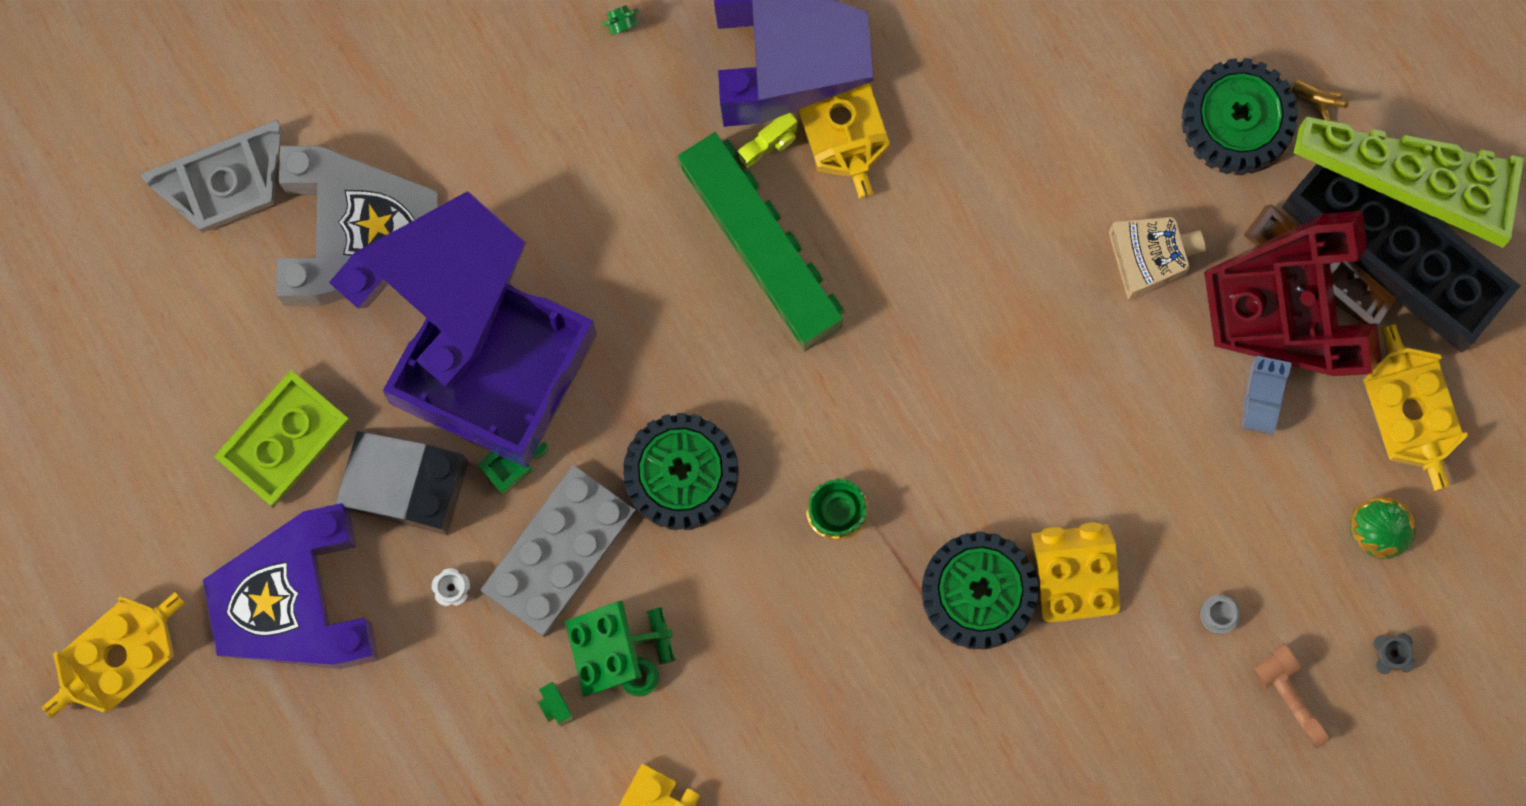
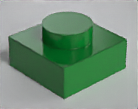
M553 681L539 689L543 699L537 703L548 722L555 719L560 726H563L575 719Z

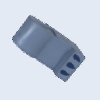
M1256 356L1252 361L1243 403L1242 429L1273 435L1278 422L1285 384L1289 377L1292 363Z

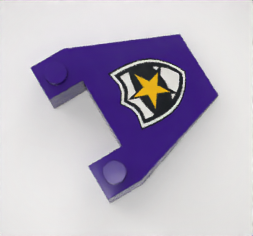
M339 503L303 511L203 579L217 656L336 669L379 661L372 624L366 618L333 625L329 624L316 556L356 547L350 512L345 505Z

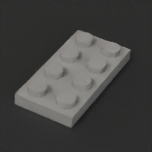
M573 465L480 589L481 592L545 637L629 523L636 510Z

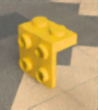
M1096 522L1082 524L1079 528L1062 529L1060 527H1048L1041 532L1031 533L1032 549L1038 564L1041 614L1044 621L1058 622L1115 615L1119 612L1120 598L1116 542L1108 524L1102 525Z

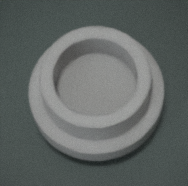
M1214 595L1208 598L1201 607V622L1212 633H1228L1237 626L1240 620L1239 607L1229 596Z

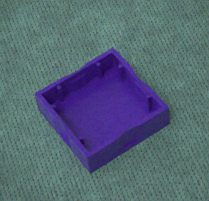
M509 284L479 357L454 385L445 387L416 361L441 332L426 318L418 333L405 348L383 392L389 404L527 468L597 334L592 319L546 298L524 293Z

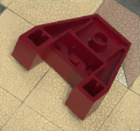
M1363 211L1320 215L1206 270L1204 276L1214 346L1255 357L1261 356L1292 363L1291 366L1330 376L1373 374L1381 362L1377 323L1338 326L1330 263L1358 261L1367 250Z

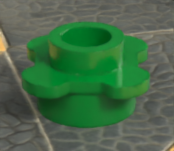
M627 5L606 13L609 20L603 22L602 26L608 27L611 36L639 25L635 16L639 11L638 9L629 11Z

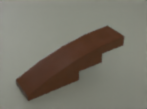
M1266 205L1244 236L1258 246L1297 226L1273 205ZM1355 262L1330 263L1336 306L1363 324L1377 323L1378 326L1397 298Z

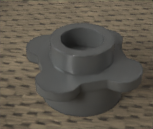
M1405 633L1392 638H1387L1384 635L1376 637L1373 642V646L1378 652L1376 669L1382 674H1388L1391 670L1412 671L1415 667V660L1412 658V638ZM1392 650L1397 651V657L1391 656Z

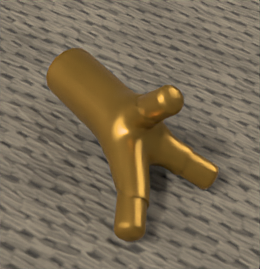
M1297 79L1291 90L1292 93L1315 105L1320 111L1323 120L1331 121L1328 110L1329 106L1347 108L1349 105L1347 100L1341 99V92H1326L1300 79Z

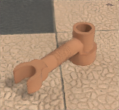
M1282 644L1271 651V657L1254 667L1253 670L1266 688L1272 684L1275 686L1292 710V713H1294L1312 745L1318 748L1329 741L1330 738L1309 708L1305 706L1301 696H1299V693H1297V690L1294 689L1295 687L1289 680L1290 677L1302 669L1290 649L1285 644Z

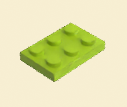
M290 370L214 455V458L272 508H275L349 424L350 419L295 372Z

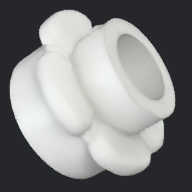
M448 568L435 576L431 588L435 592V599L439 604L443 606H449L450 604L458 606L468 597L467 590L470 589V581L465 574H460L457 569ZM453 584L455 589L448 591V585Z

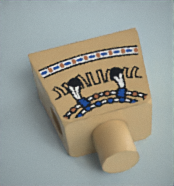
M1173 217L1118 221L1112 223L1109 230L1128 300L1140 297L1182 278L1189 270L1187 256L1205 252V242L1201 231L1197 230L1180 235L1176 220Z

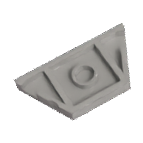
M278 120L270 122L140 175L149 187L202 233L274 205L282 133L281 125Z

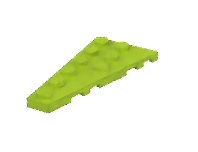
M1306 117L1300 125L1294 154L1502 248L1511 240L1524 157L1512 155L1507 160L1495 157L1493 151L1482 149L1475 154L1463 151L1456 144L1404 135L1400 140L1386 137L1385 131L1372 129L1369 134L1357 132L1349 124Z

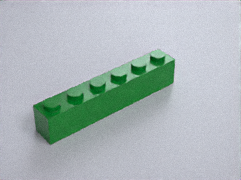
M715 131L677 155L678 166L796 341L805 351L841 328L843 323L841 314L845 313L836 296L833 293L827 296L820 286L823 278L812 262L806 265L798 254L802 248L791 231L784 233L777 221L781 217L770 200L762 201L756 192L760 186L749 169L741 170L735 161L739 158V155L728 138L722 141Z

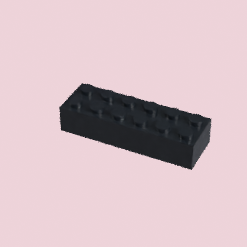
M1319 164L1312 168L1281 207L1301 224L1323 214L1363 211L1367 250L1358 261L1353 262L1394 295L1400 304L1461 353L1476 341L1521 287L1520 284L1436 217Z

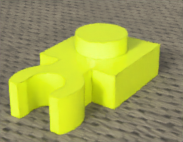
M791 113L778 117L758 133V137L737 151L739 160L748 169L759 161L764 154H769L776 148L778 151H782L796 139L795 133L797 132L798 121Z

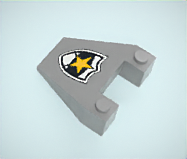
M280 146L279 184L287 195H317L316 258H277V298L284 306H323L344 299L345 297L329 281L347 260L360 249L437 208L438 192L320 146Z

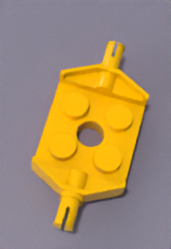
M864 84L799 109L798 111L816 162L817 172L850 177L853 179L859 200L865 199V192L867 198L873 196L874 192L867 174L869 169L889 150L890 143L870 84ZM837 107H845L851 112L852 117L846 124H836L830 118L831 111Z
M1397 324L1390 327L1386 326L1380 329L1388 349L1385 352L1386 357L1378 364L1373 374H1368L1363 381L1389 460L1420 466L1423 468V471L1428 470L1434 491L1448 488L1450 484L1443 467V460L1468 434L1467 432L1463 433L1439 364L1442 357L1440 354L1406 348L1402 344ZM1413 400L1420 404L1422 408L1420 419L1411 420L1404 415L1402 410L1404 401Z
M173 592L158 607L150 608L120 596L117 598L119 602L64 650L54 652L58 681L61 688L54 697L41 706L46 711V714L53 719L68 704L74 705L76 703L108 714L174 657L168 623H170L168 618L183 605H186L176 592ZM115 646H123L127 652L126 661L119 667H112L108 663V652Z

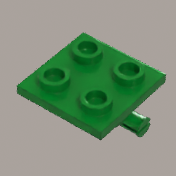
M623 600L613 602L565 621L583 697L641 678L634 648L635 645L655 643L660 665L676 661L670 638H673L672 629H667L663 607L646 611L652 633L631 636Z

